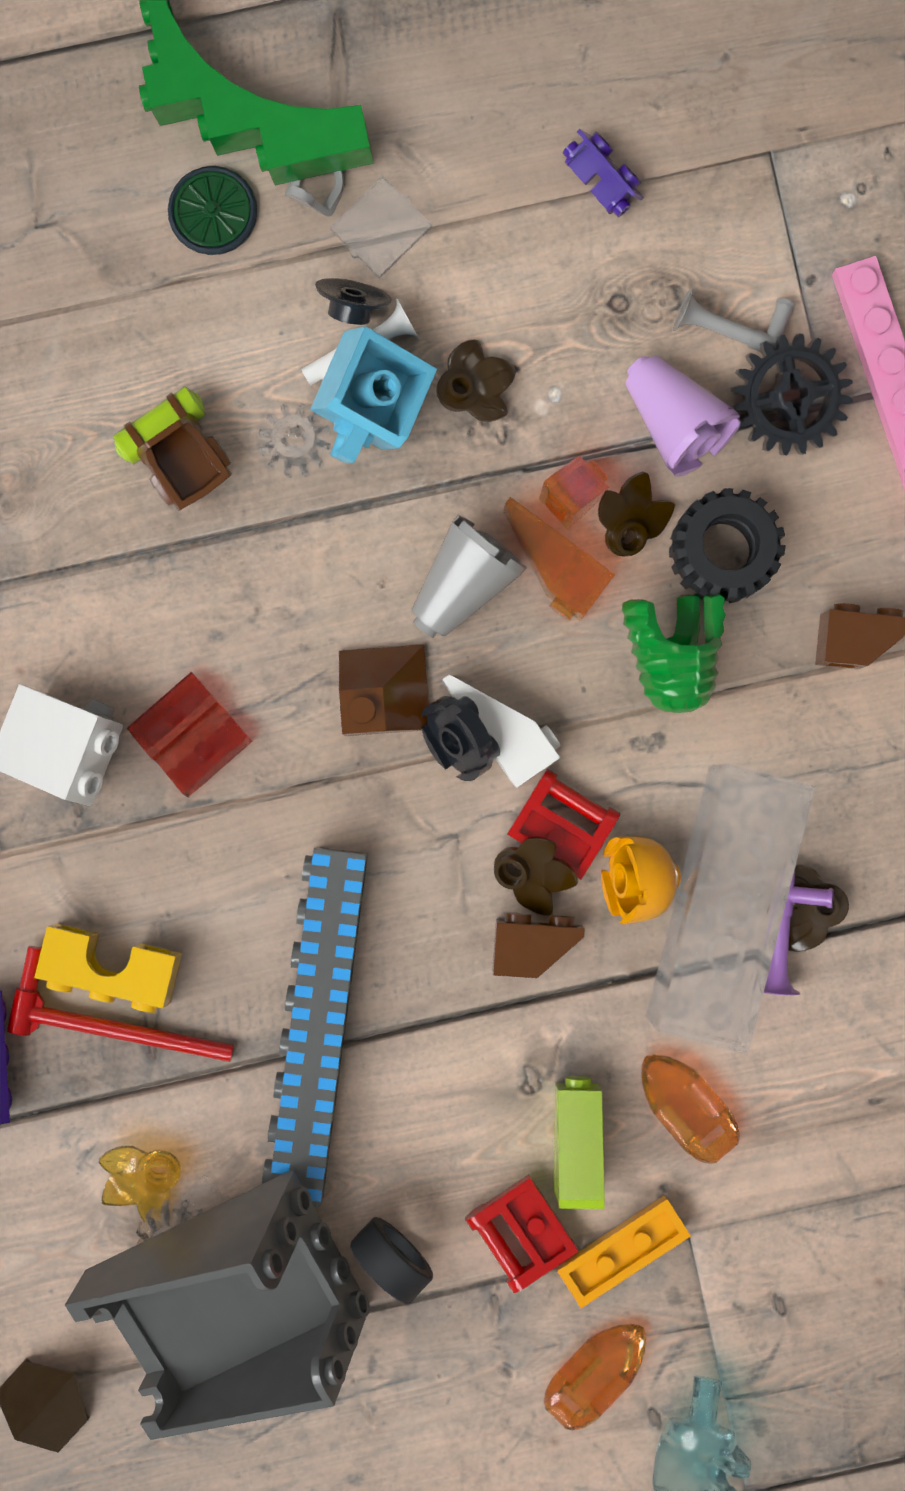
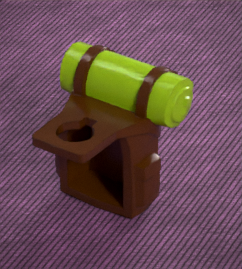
M186 386L174 394L171 392L160 404L135 421H129L123 425V429L112 435L118 455L133 465L142 461L152 472L149 480L153 488L156 489L168 506L174 505L179 511L209 494L232 475L228 468L231 462L219 445L220 443L213 436L206 437L198 422L205 416V407L202 399L197 393H194Z

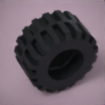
M723 488L718 494H715V491L709 492L702 499L696 500L689 506L672 531L670 537L672 545L669 548V558H673L674 564L671 568L674 575L680 574L683 579L680 584L686 590L689 587L695 591L694 595L698 596L701 600L704 596L714 594L721 595L725 598V601H729V604L738 602L745 597L748 598L771 581L770 578L778 572L781 566L779 559L785 555L786 545H781L780 541L785 536L784 528H777L775 521L779 519V516L775 510L770 513L765 510L764 506L768 502L761 497L756 501L750 499L752 492L742 489L739 494H734L733 488ZM717 524L730 525L744 535L749 547V557L747 563L742 568L734 571L724 570L715 566L707 558L703 548V536L709 527Z

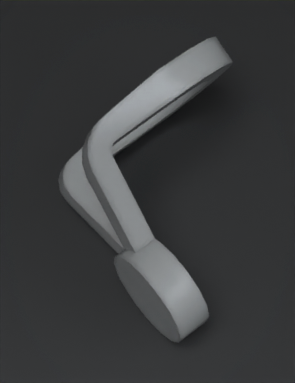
M342 171L333 172L335 176L334 189L323 205L315 201L316 198L312 194L299 188L301 180L290 182L285 196L306 207L313 208L327 217L332 216L343 193L345 185Z

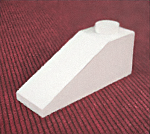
M450 674L442 679V683L452 697L459 699L462 696H467L477 705L479 718L485 725L489 735L497 741L500 747V756L496 758V761L515 788L560 758L555 750L561 747V745L547 725L540 729L535 721Z

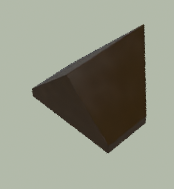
M26 1358L0 1386V1407L16 1441L59 1453L90 1418L85 1411L76 1373L32 1363Z

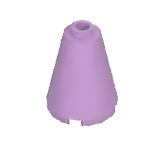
M659 356L640 357L629 367L627 371L629 376L625 383L667 468L676 477L684 476L701 467L702 463L698 458L708 451L715 456L732 439L740 427L741 422L737 419L740 416L735 409Z

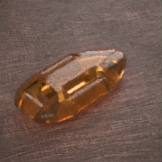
M658 1054L645 1056L641 1066V1081L646 1100L653 1114L689 1155L706 1164L717 1163L736 1147L740 1140L739 1126L730 1109L704 1078L687 1064L669 1056ZM720 1125L725 1132L705 1148L700 1141Z
M627 1324L603 1330L589 1338L556 1372L545 1390L544 1406L545 1410L564 1429L575 1431L584 1429L594 1423L632 1384L645 1354L646 1335L644 1328L636 1324ZM565 1395L580 1408L576 1413L561 1400Z

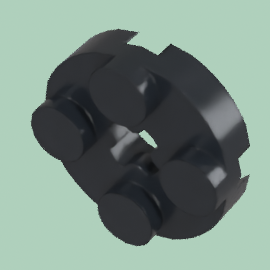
M443 696L423 709L421 717L427 715L428 724L422 727V733L430 752L445 770L453 766L457 771L461 772V774L456 776L460 780H475L492 767L493 760L500 756V747L497 741L489 735L485 725L479 718L477 705L469 697L462 696L456 699L452 696Z

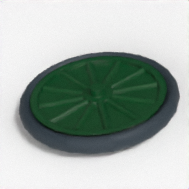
M206 166L192 170L175 185L169 198L168 220L172 231L187 248L201 254L218 255L236 249L250 236L256 223L257 201L253 190L239 174L224 167Z

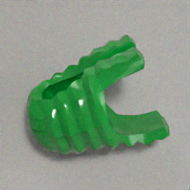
M688 594L677 598L675 632L669 638L664 637L657 623L653 602L644 599H630L623 602V625L629 629L627 639L633 643L631 653L637 658L635 667L641 672L639 681L644 687V695L659 710L672 713H687L705 706L710 700L712 692L716 688L715 679L719 674L715 666L719 659L717 651L722 646L721 636L724 633L723 621L726 616L723 609L725 598L721 595L704 596L705 644L697 645L700 632V598L698 596Z

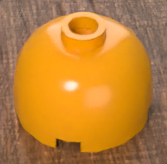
M619 836L609 840L604 849L603 857H610V873L607 870H601V883L604 899L611 915L621 916L623 919L619 923L623 925L641 923L662 915L672 904L681 882L680 869L674 863L672 856L661 843L645 836Z

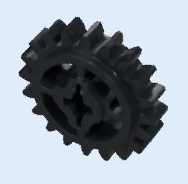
M801 333L795 335L791 346L785 335L777 336L776 350L767 341L760 344L762 358L753 353L745 356L747 362L752 367L751 370H736V375L743 379L745 383L744 385L732 387L731 392L741 395L743 400L731 407L736 411H745L746 416L740 420V427L753 426V430L748 437L750 442H754L762 436L765 437L762 450L770 451L778 442L780 455H788L792 444H794L798 454H806L808 440L815 448L823 447L822 432L831 437H835L838 434L832 425V421H847L848 417L839 410V405L850 404L853 402V399L842 395L841 389L853 384V381L851 379H839L838 374L846 368L847 364L846 362L831 364L830 361L836 352L835 348H830L822 352V354L819 353L821 346L820 338L813 339L805 347L804 335ZM794 360L808 364L816 371L821 380L810 381L805 379L801 375L800 370L796 369ZM777 363L778 373L775 374L773 387L769 391L759 394V387L764 375ZM790 387L793 390L799 389L800 398L794 399L793 403L783 399V393L789 391ZM824 396L820 412L806 426L805 418L808 417L810 404L815 399ZM774 409L782 415L783 420L787 421L789 431L772 425L766 419L762 410Z

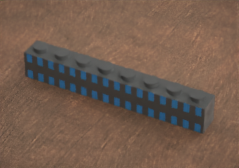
M322 847L314 848L313 856L306 855L304 859L302 881L309 882L307 899L300 898L296 919V924L304 925L302 941H294L291 955V968H298L296 986L288 985L285 1001V1011L292 1012L290 1029L283 1028L279 1047V1054L286 1055L284 1072H277L273 1093V1098L281 1099L279 1116L271 1115L268 1130V1142L275 1143L273 1159L265 1160L262 1176L263 1184L294 1170L303 1187L309 1191L314 1207H320L324 1197L368 853Z

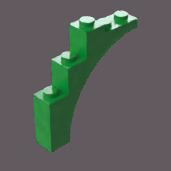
M139 0L146 27H152L154 39L147 41L152 65L142 67L145 84L139 85V93L145 112L152 111L160 126L197 118L203 142L210 141L217 156L256 147L260 169L262 172L269 171L275 186L374 164L361 105L323 109L295 107L261 98L233 84L203 60L182 34L176 23L169 0Z

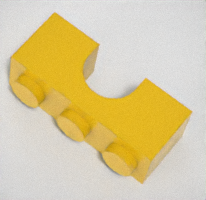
M60 923L47 926L34 977L47 981V988L68 993L72 992L73 987L89 991V998L113 1003L115 997L132 1001L131 1008L149 1013H156L157 1007L163 1009L171 1003L183 953L140 943L132 947L126 968L122 972H112L105 969L96 957L99 933Z

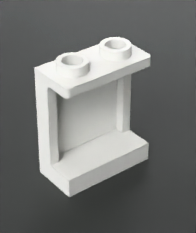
M19 684L0 731V772L64 800L91 806L102 787L103 777L111 756L118 747L123 725L61 701L49 694Z

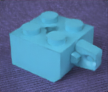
M366 326L344 331L310 409L334 423L333 430L338 434L330 456L347 464L356 461L362 446L369 448L370 444L381 450L400 448L411 432L437 368Z

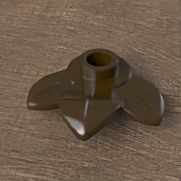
M478 340L465 341L450 353L448 357V371L440 377L436 386L437 397L443 407L450 411H467L479 421H496L508 414L507 407L499 395L505 392L512 384L516 369L502 358H484L483 350ZM452 384L462 386L465 389V393L459 394L455 392Z
M640 472L628 478L621 486L619 493L605 490L600 500L598 517L600 523L606 529L605 542L608 549L618 556L625 557L639 553L644 548L647 539L655 538L663 532L673 514L675 507L673 502L666 500L652 501L651 482L648 473Z
M531 837L525 839L518 848L508 847L503 849L494 861V875L499 884L513 890L518 903L540 915L549 916L553 913L552 892L568 890L578 884V878L572 867L562 859L554 857L556 843L546 838Z
M804 865L786 866L783 868V871L795 872L794 886L834 889L833 902L835 909L831 913H823L818 905L793 903L788 950L794 952L806 951L820 945L825 940L828 928L840 924L845 919L849 910V900L840 887L824 883L816 870ZM774 893L760 907L761 913L772 923L774 921V915H772Z

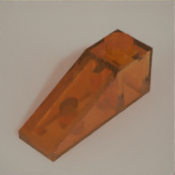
M509 497L504 506V513L546 596L552 600L549 606L568 621L573 616L581 621L615 574L516 500Z

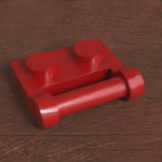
M547 768L507 835L520 843L531 837H542L555 842L556 853L554 857L568 863L575 871L577 878L582 880L621 813L611 807L606 810L557 780L558 774ZM546 795H551L598 824L593 834L590 835L541 805Z
M529 1174L486 1204H482L472 1210L465 1217V1221L471 1230L478 1231L508 1276L506 1283L513 1293L525 1289L579 1252L577 1245ZM501 1214L533 1261L527 1266H521L491 1221Z

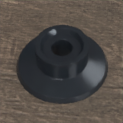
M326 278L315 283L318 293L330 300L328 315L333 319L348 324H368L372 310L386 308L392 301L386 292L374 286L353 280Z

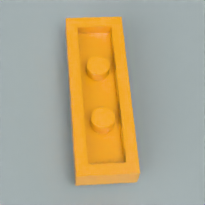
M664 1195L558 1265L556 1269L580 1308H583L691 1237V1235Z

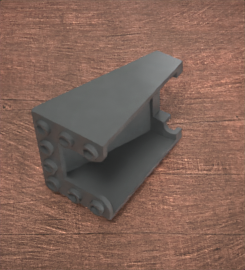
M294 1170L273 1178L86 1269L65 1303V1307L75 1322L93 1318L95 1323L113 1320L145 1370L146 1375L138 1391L142 1397L153 1395L155 1398V1410L152 1415L143 1417L140 1425L150 1440L335 1406L370 1308L366 1293L360 1289L350 1271L347 1259L338 1250L331 1237L328 1225L322 1221L312 1203L309 1191L303 1187Z

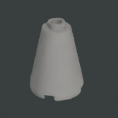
M457 514L452 521L412 607V612L417 616L413 623L432 638L437 633L442 636L448 635L521 576L527 568L519 563L520 560L488 533H483L480 530L477 532L472 528L475 524L460 514Z

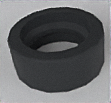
M373 1217L351 1241L350 1248L361 1267L384 1291L402 1303H411L433 1279V1272L422 1254L399 1230L381 1218Z

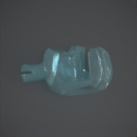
M694 1376L689 1416H685V1418H669L659 1439L652 1479L654 1491H736L728 1483L726 1474L735 1478H749L751 1461L737 1445L735 1431L720 1426L716 1422L722 1381L703 1376Z

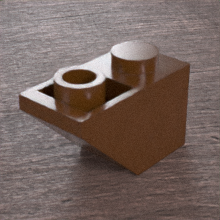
M834 604V609H829L820 614L815 665L848 669H861L869 666L905 636L904 611L895 608H877V613L872 614L860 612L859 605Z
M507 912L505 920L496 919L493 975L524 978L540 977L584 938L585 928L582 925H575V917L549 915V923L531 922L532 914Z

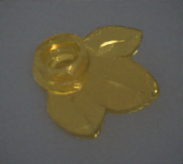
M120 1146L105 1152L99 1158V1164L111 1175L103 1189L102 1204L108 1206L137 1205V1210L146 1223L158 1218L168 1209L171 1201L170 1189L180 1179L181 1165L175 1155L165 1150H154L147 1153L135 1146ZM160 1166L167 1170L163 1173H156L151 1168Z

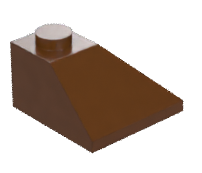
M424 644L339 651V699L342 735L359 736L422 731V727L428 724L427 715L421 717L422 711L429 705Z

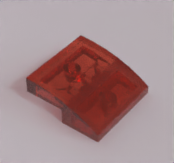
M190 672L127 727V730L147 755L158 763L179 791L186 797H190L253 742L193 672Z

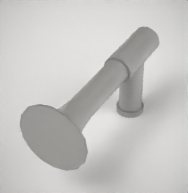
M691 288L679 309L673 331L684 325H696L746 344L747 347L761 352L760 344L765 341L770 343L776 350L777 336L783 335L795 304L785 298L777 299L768 331L765 333L758 329L746 327L703 308L695 300L693 288Z

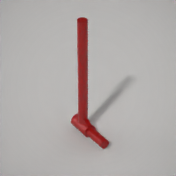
M28 946L20 986L15 989L7 1032L29 1036L40 1027V1024L231 1062L234 1052L233 1044L44 1007L45 1001L40 992L37 991L39 979L34 978L42 947Z

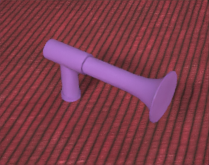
M775 871L771 962L765 981L760 986L755 987V991L774 995L800 994L799 991L793 988L788 976L789 933L793 903L832 908L834 900L833 888L794 886L795 872Z

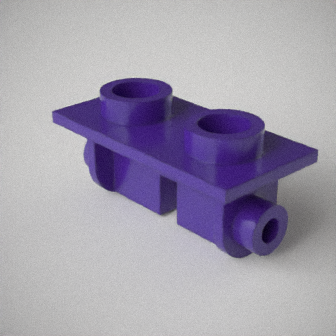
M579 129L577 133L583 141L579 145L576 141H573L564 149L565 163L585 185L598 174L601 180L590 190L591 193L609 214L614 213L617 217H621L631 206L627 201L631 196L638 200L644 198L636 189L641 184V181L627 165L623 164L620 168L617 167L609 157L613 152L612 147L597 131L591 136Z

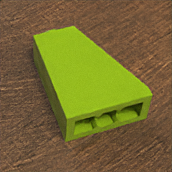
M586 1076L565 1077V1083H555L554 1191L558 1206L562 1209H605L602 1090L598 1083H591V1078Z

